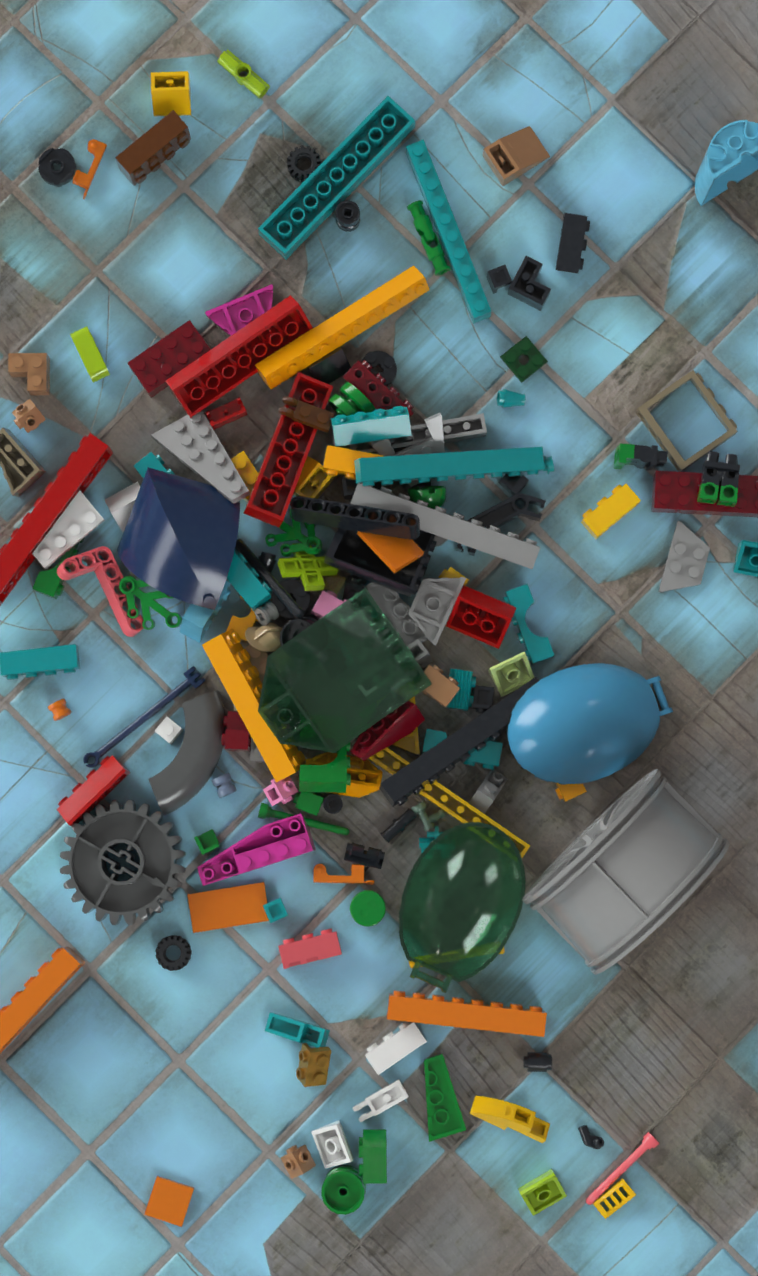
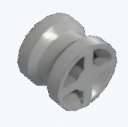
M266 602L263 607L255 609L257 620L264 626L269 624L270 620H275L279 617L278 610L272 602Z

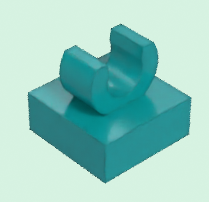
M281 897L263 905L270 923L288 916Z

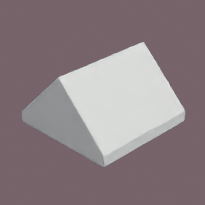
M138 481L105 499L122 533L125 530L141 487Z
M340 1120L311 1131L325 1169L353 1161L354 1157Z

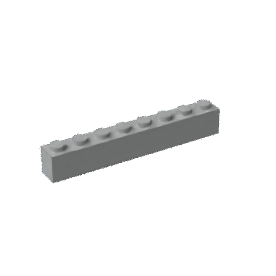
M484 413L442 420L444 444L485 437L487 434ZM426 423L411 426V436L389 439L394 451L398 452L432 437ZM371 442L337 446L380 455L373 448Z

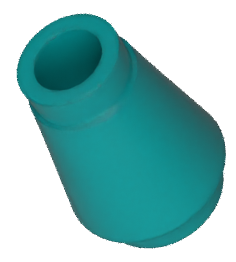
M506 389L497 393V406L506 408L525 405V394Z

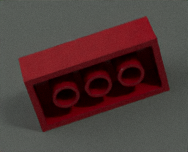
M189 320L127 362V364L152 398L168 387L165 382L167 379L211 349Z

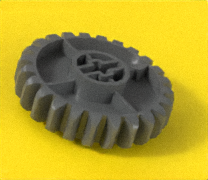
M112 800L110 811L104 805L97 804L96 817L89 812H84L82 816L86 824L83 826L74 823L71 826L77 835L76 837L64 838V842L71 847V850L60 853L62 859L69 861V865L60 868V873L70 874L71 879L66 881L63 886L65 889L76 888L77 891L73 894L71 900L72 902L85 900L82 908L84 914L97 909L95 916L99 922L103 921L110 914L111 924L118 925L123 915L126 923L133 925L136 920V913L143 921H147L150 919L149 908L157 913H161L163 905L160 900L163 899L169 902L174 900V896L169 891V888H180L182 886V883L174 876L175 873L186 871L184 866L176 864V860L185 857L186 852L175 850L174 846L182 841V837L169 836V833L174 828L173 822H167L161 825L160 823L163 819L161 811H157L149 816V804H142L138 811H136L134 800H127L124 809H122L118 800ZM119 844H129L128 851H117L113 848ZM137 850L140 856V863L134 860L135 855L129 851ZM111 852L120 858H124L125 855L128 856L126 861L139 868L138 872L136 873L127 867L119 869L120 863L108 857V853ZM106 861L112 864L110 868L115 872L110 875L107 869ZM128 873L133 876V878L127 881L117 880L119 874Z

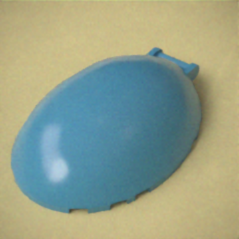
M604 663L569 667L541 679L530 687L520 700L517 701L511 712L512 716L508 724L509 746L516 761L524 770L526 769L534 774L536 778L563 785L588 783L609 776L636 760L654 739L659 727L660 716L669 714L673 710L672 707L669 708L659 682L661 681L660 676L646 680L643 676L628 668ZM650 684L653 685L662 711H659L656 697L652 691V688L650 687Z

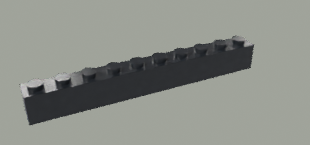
M537 677L533 678L380 783L379 789L392 807L397 804L399 806L403 805L408 801L407 797L413 793L414 795L419 794L427 783L433 784L440 778V774L443 772L449 773L456 767V763L459 761L465 762L471 757L472 752L475 750L479 752L487 746L486 742L491 739L492 741L497 740L502 735L501 732L508 729L512 716L511 712L517 701L539 679Z

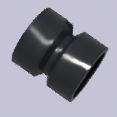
M343 201L337 206L336 223L341 230L351 232L358 228L360 224V209L355 202Z

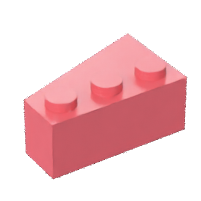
M331 928L320 931L321 935L313 936V933L302 935V940L295 941L294 938L283 940V944L278 946L283 968L286 969L341 955L337 931L332 932Z

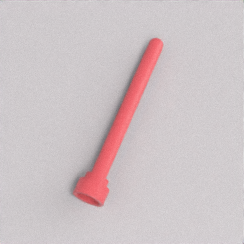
M650 1132L643 1137L642 1144L586 1198L588 1205L593 1204L641 1155L659 1144Z

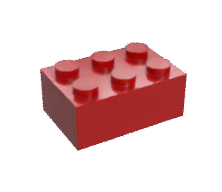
M463 585L446 627L499 649L516 611V607Z

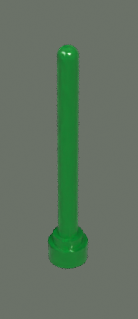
M261 803L258 818L261 819L273 817L282 820L294 816L293 814L273 810L272 807H269V804ZM304 817L309 827L341 835H348L350 833L348 828Z

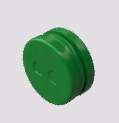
M371 890L359 892L353 897L350 904V913L354 921L366 927L378 924L386 912V905L382 896Z

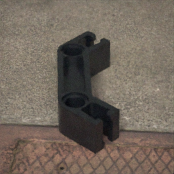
M519 493L467 521L471 522L472 519L483 522L482 526L487 528L490 525L499 528L519 516L540 521L542 513L536 514L528 511L527 508L529 504H533L543 509L546 500ZM522 500L525 503V507L519 509L515 506V502ZM458 543L456 551L463 553V546H461L462 544ZM469 548V549H468V552H470L469 555L474 556V555H475V552H476V549H474V548H473V549H470V548Z

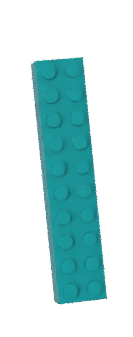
M387 96L258 228L259 235L287 260L336 210L337 206L415 129V120L391 97Z

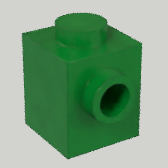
M297 792L293 803L296 804L295 808L318 816L324 798L318 796V792Z

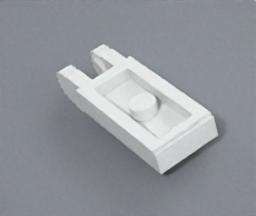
M398 1079L365 1098L364 1101L355 1105L353 1110L354 1112L359 1111L364 1106L369 1105L371 1111L358 1118L360 1122H363L372 1116H377L409 1096Z

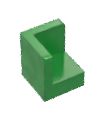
M213 829L194 837L202 855L221 847Z

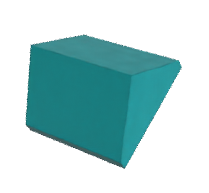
M742 540L738 544L733 572L758 577V543Z

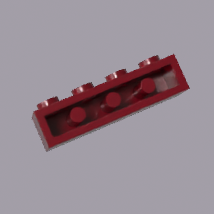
M359 359L343 376L347 382L360 390L376 409L389 410L396 406L407 407L409 418L414 414L415 411L412 410L414 406L407 399L403 401L399 397V391L393 386L389 388L385 384L386 379L378 373L376 375L371 371L373 367L366 360L362 362Z

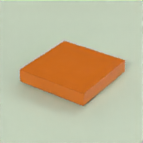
M157 1176L144 1215L182 1227L194 1187Z

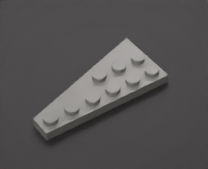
M202 410L191 418L189 415H186L151 434L156 442H159L166 450L173 453L177 459L196 474H199L208 484L215 487L218 492L233 504L251 495Z

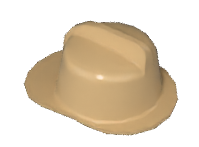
M270 622L266 626L263 625L261 627H249L245 631L246 640L255 649L264 652H279L282 650L280 634L283 628L275 623Z

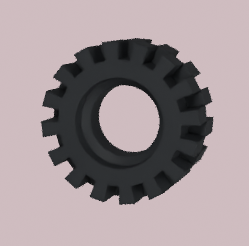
M301 145V148L295 147V151L290 152V156L287 158V167L291 177H295L296 181L301 180L303 183L321 164V159L314 148L310 149V146L304 148V145ZM308 158L311 161V167L308 170H300L297 167L299 159Z
M171 935L163 938L155 950L158 964L169 971L183 968L191 959L192 950L190 949V944L181 936ZM171 945H176L181 950L180 958L175 961L168 959L166 956V950Z

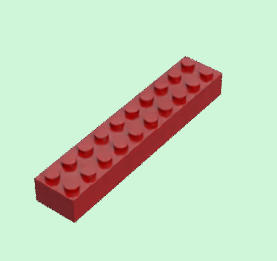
M90 433L82 438L78 450L70 454L67 465L65 467L62 466L57 472L56 476L58 477L56 480L47 485L46 493L42 498L39 497L36 500L33 511L31 513L28 512L22 520L23 524L21 527L13 531L10 542L8 544L5 543L1 547L0 606L36 559L32 553L77 493L81 491L84 494L112 456L113 452L110 447Z

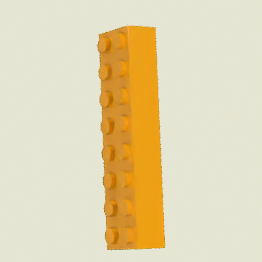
M231 629L207 641L202 646L277 783L299 771L300 765H305L306 759L304 754L296 747L294 736L289 734L286 728V721L277 712L278 707L276 703L270 699L267 686L259 678V671L251 664L248 651L243 649L240 643V636Z

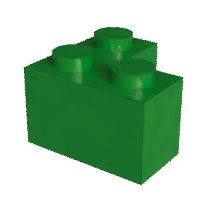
M386 1129L363 1130V1137H359V1158H363V1164H359V1176H363V1184L387 1183Z

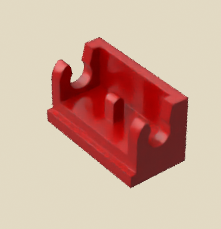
M240 397L205 412L213 430L248 415Z

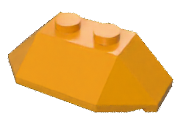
M326 752L317 755L312 759H306L305 765L328 764L337 757V754ZM347 755V757H350V769H347V773L351 774V782L346 787V793H326L356 798L363 797L380 790L383 772L380 769L378 770L367 759L363 761L356 756Z

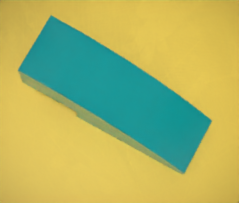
M272 1012L269 1014L265 1027L266 1032L299 1043H307L316 1048L326 1047L330 1033L329 1029Z

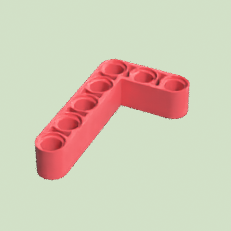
M101 546L69 557L59 565L57 575L62 580H70L94 571L124 635L134 637L143 629L142 623L144 620L141 613L138 618L132 619L128 617L127 612L122 607L125 606L128 610L127 597L119 588V583L124 577L108 547ZM98 555H101L104 560H101ZM65 566L70 568L71 572H68ZM114 589H117L120 595L117 594ZM135 609L131 610L132 616L136 615ZM130 623L134 624L136 629L132 628Z

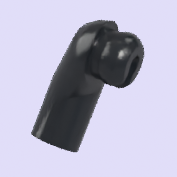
M587 1125L578 1128L585 1146L593 1149H600L604 1146L603 1138L590 1134Z

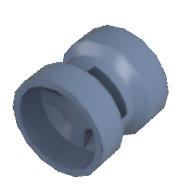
M229 773L212 780L213 785L218 789L217 794L219 798L237 791L235 785L231 783Z

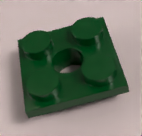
M527 336L500 356L501 360L521 383L548 362ZM526 356L529 362L523 365L518 361V358Z

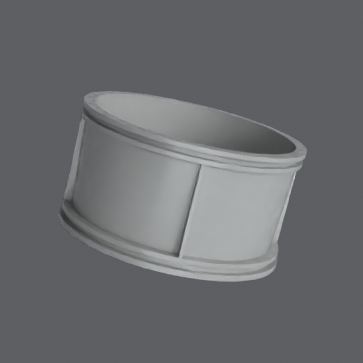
M658 769L651 771L640 779L593 821L542 873L522 899L525 904L531 903L530 908L537 910L582 956L585 964L591 967V972L595 975L613 966L655 931L707 878L723 858L730 845V842L727 839H723L722 835L717 833L667 782L665 777L660 778L661 772Z

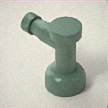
M425 801L415 805L411 810L415 814L418 813L425 826L423 829L427 831L435 826L433 822L445 817V814L441 809L437 813L428 816L425 812L427 807Z

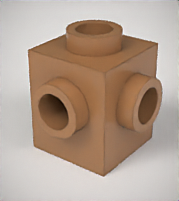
M31 399L18 405L12 412L16 417L13 420L19 429L24 428L27 433L35 430L39 424L46 420Z
M294 1145L286 1150L287 1154L281 1157L291 1179L306 1173L316 1166L306 1145L300 1147Z

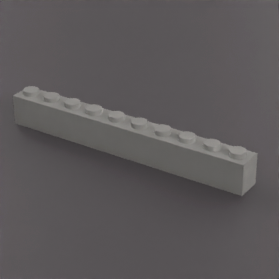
M363 483L357 484L351 504L415 514L420 519V530L530 569L534 567L540 547L537 546V541L526 538V541L518 539L519 535L508 532L507 535L503 534L498 527L490 525L487 528L482 526L483 522L475 519H472L471 522L464 520V515L455 512L453 515L447 514L446 509L438 506L435 509L427 507V502L417 500V503L409 500L410 496L402 493L396 496L391 494L392 490L382 486L381 489H377L373 486H363Z

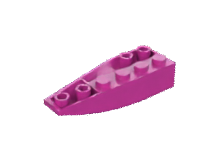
M301 813L262 826L198 866L197 869L202 885L205 886L315 851L316 848L311 832Z

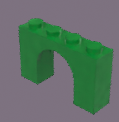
M300 715L299 742H321L328 744L335 750L337 757L325 765H300L299 792L346 793V787L351 782V774L347 773V769H350V757H347V752H350V740H347V736H350V724H346V716Z

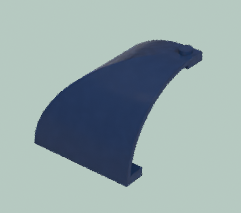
M148 467L117 548L118 555L124 565L135 576L158 591L181 601L215 610L234 555L239 528L240 501L233 504L212 485Z

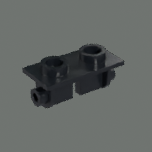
M354 842L347 844L344 856L345 861L377 869L382 868L385 852H382V849L369 847L367 851L364 850L365 846L355 844Z

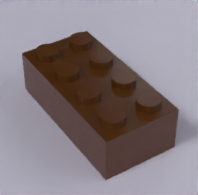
M174 110L171 111L115 157L120 171L133 186L137 183H142L150 172L157 171L161 167V163L173 158L177 150L185 148L190 143L191 136L188 126Z

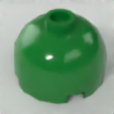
M425 486L422 488H408L409 500L416 503L417 500L427 502V507L433 509L436 506L442 508L446 501V487Z

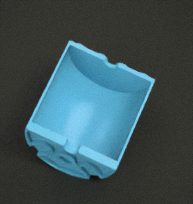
M748 120L734 121L722 127L714 135L695 178V194L700 206L726 191L729 181L738 183L758 170V123Z

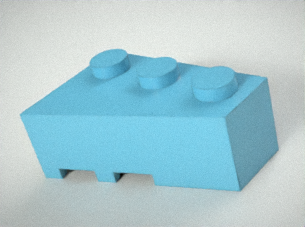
M228 581L225 582L215 610L190 604L182 617L180 633L199 643L201 642L206 631L210 629L214 616L219 614L223 600L226 601L230 596V583Z

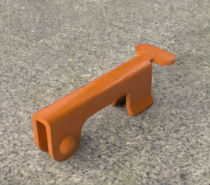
M95 139L90 140L87 146L88 151L95 157L88 174L77 170L72 182L86 189L83 196L84 200L107 147L105 143Z
M317 864L314 867L313 883L374 885L372 880L364 881V865L352 864L351 876L328 875L323 864Z

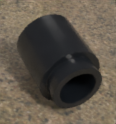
M527 1052V1056L523 1057V1066L527 1068L528 1072H547V1070H552V1055L546 1052Z

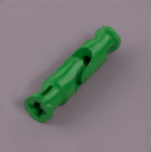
M415 201L408 205L407 209L413 216V224L421 236V242L427 257L434 266L435 276L443 275L449 272L451 268L447 265L444 258L445 253L437 235L432 230L431 220L423 209V201ZM435 241L436 247L428 246Z

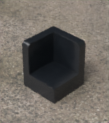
M506 265L487 272L486 278L493 294L497 293L499 288L512 283Z
M507 473L503 478L499 479L498 483L514 496L523 490L529 480L524 475L522 477H509V473Z

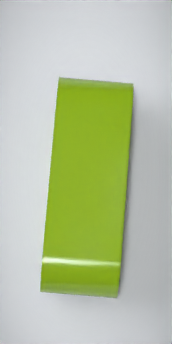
M86 326L71 333L70 336L92 382L94 383L109 376L110 373L88 327Z

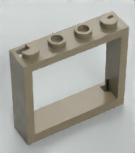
M694 370L636 410V414L661 449L668 451L667 457L678 472L684 471L738 432L735 422L732 419H728L725 414V408L715 401V395L712 390L705 387L702 376L699 373H695ZM691 380L727 432L684 461L648 409Z

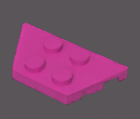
M271 284L208 310L205 314L229 336H232L272 308L273 285Z

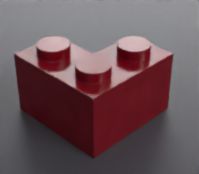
M228 711V716H224V727H227L225 734H222L221 745L225 746L227 751L250 752L251 735L238 712Z

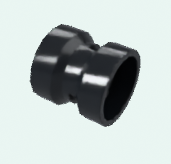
M335 794L329 795L324 799L323 807L328 813L337 814L341 811L343 802L339 796Z

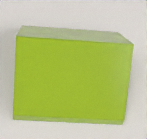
M552 1169L518 1188L520 1195L533 1216L567 1197Z

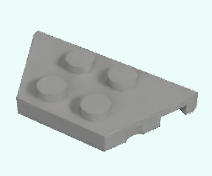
M677 521L658 591L660 593L698 586L702 581L710 547L680 521Z
M465 577L423 579L408 612L409 617L434 646L437 645L457 597L465 583Z

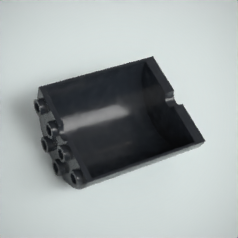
M338 528L325 555L324 564L411 597L412 594H416L420 587L421 580L425 575L431 555L428 554L430 551H434L437 541H434V534L420 530V536L413 539V541L424 551L423 556L398 572L393 573L358 536L357 531Z

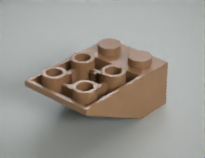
M530 126L500 138L483 149L484 159L502 186H505L550 158V155Z

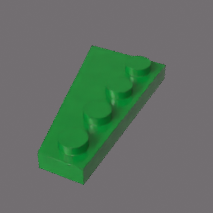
M443 1053L424 1059L429 1142L465 1131L466 1127Z

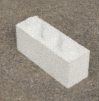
M404 1022L399 1026L400 1030L393 1034L391 1031L382 1038L384 1040L382 1043L377 1045L375 1042L366 1049L368 1052L365 1056L378 1075L427 1042L415 1022Z

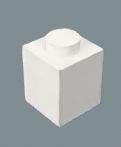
M167 716L155 730L157 734L171 745L183 731L180 726Z

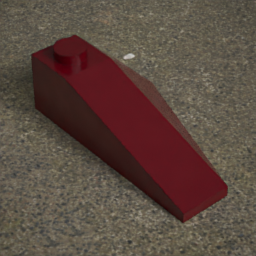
M392 691L378 705L375 717L370 718L368 721L369 727L365 732L361 733L350 752L364 761L412 733L425 720L416 704Z

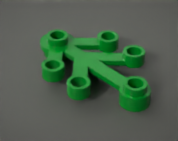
M290 509V510H289V515H290V518L292 519L291 509ZM292 519L293 527L283 521L279 528L286 533L268 534L265 537L266 544L269 547L275 546L278 542L292 540L301 542L294 545H281L280 552L284 557L290 556L292 552L299 551L315 555L322 550V541L315 536V524L308 525L304 523L308 532L307 537L301 533L300 522Z
M126 576L121 579L119 588L127 597V615L132 619L139 617L140 610L135 605V596L138 597L141 601L144 620L142 626L144 629L151 630L155 627V621L151 618L150 607L165 618L168 627L176 628L182 624V616L179 613L170 612L154 600L160 598L173 599L174 597H170L160 591L145 593L139 588L150 585L142 580H136L132 576ZM128 582H130V583L132 584V588H131V589H128V588H127V583H128ZM132 609L136 610L135 616L131 615ZM174 616L178 619L176 624L172 622ZM148 620L152 623L150 628L146 626Z

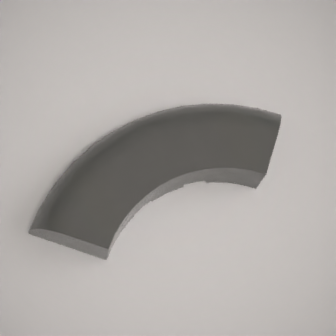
M218 690L182 703L185 715V734L182 745L173 761L160 773L148 779L164 816L182 807L196 796L206 782H208L218 764L223 750L221 738L226 730V727H224L225 711Z

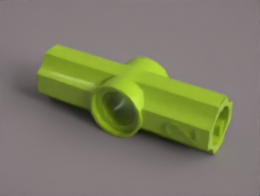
M224 51L217 60L218 64L236 78L240 85H244L257 98L263 97L270 88V85L252 71L247 63H243L231 51ZM243 71L248 73L245 77L239 76Z

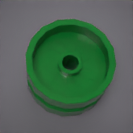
M346 382L340 388L342 396L334 394L328 400V403L338 415L349 416L357 412L369 413L376 410L367 397L349 382Z
M351 1165L336 1166L327 1173L321 1192L323 1202L330 1211L336 1214L346 1215L352 1213L361 1206L364 1200L366 1184H363V1176H359L357 1168Z

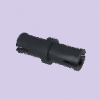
M408 808L398 819L392 820L393 823L380 833L381 836L389 843L400 831L403 832L405 827L417 816Z

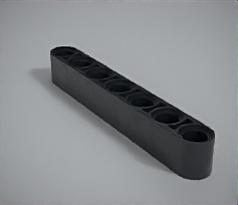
M296 496L290 501L291 516L297 522L409 540L420 536V519L412 513Z

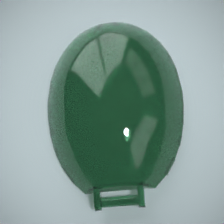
M481 822L456 825L444 831L429 843V846L415 862L404 888L398 917L401 946L407 960L415 963L410 978H418L442 989L441 991L446 993L452 979L461 982L475 976L485 969L506 945L522 910L526 877L524 864L518 848L513 840L497 827ZM420 966L446 976L445 982L419 971Z

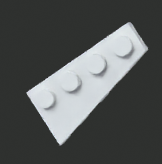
M79 491L32 554L47 569L105 520L83 493Z

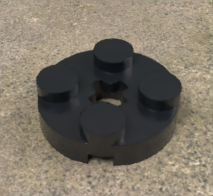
M51 148L46 150L39 158L38 168L42 179L55 187H61L69 183L77 171L75 160L66 149ZM56 163L58 165L61 163V169L54 171L53 164Z
M383 351L368 352L361 360L362 362L366 360L373 368L377 367V365L381 366L383 372H379V374L386 379L385 384L387 386L395 380L397 366L394 358Z

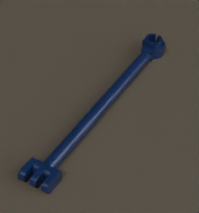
M194 666L184 673V676L187 678L100 749L94 753H87L83 758L84 764L89 763L90 757H94L95 762L86 766L89 768L96 767L103 755L192 685L197 689L206 680L202 678L197 682L196 679L201 674L197 672L192 676L191 673L196 668Z

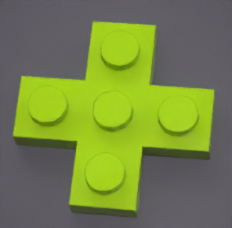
M305 551L292 552L294 558H279L277 563L282 578L301 577L305 591L324 590L325 583L322 576L337 575L338 572L337 568L324 564L325 556L315 557V555H310Z

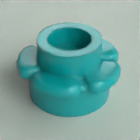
M544 456L545 469L543 472L547 471V474H549V472L555 471L552 456Z

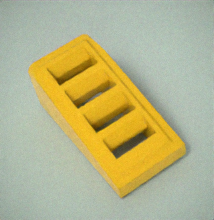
M621 1178L602 1194L593 1205L606 1219L636 1194L625 1180ZM622 1187L627 1192V1195L624 1196L619 1188ZM615 1191L620 1196V1201H618L613 1195ZM607 1197H610L614 1201V1206H612L609 1203V1201L606 1199ZM602 1201L608 1206V1211L600 1204Z

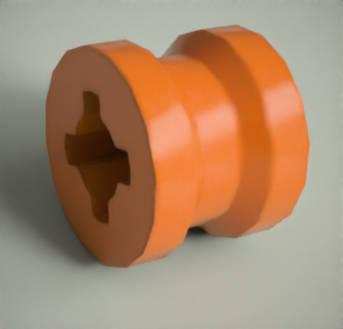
M65 699L58 700L48 706L49 711L53 713L54 721L60 720L72 713L67 708Z

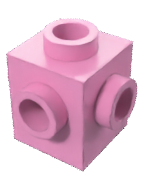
M290 776L277 783L273 779L270 781L272 784L263 789L272 806L280 802L283 805L293 800L292 796L298 792Z

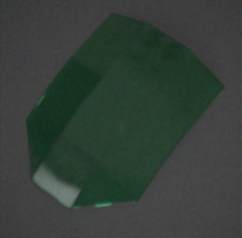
M364 588L267 657L258 712L280 744L336 753L386 715L432 685V683L369 591Z

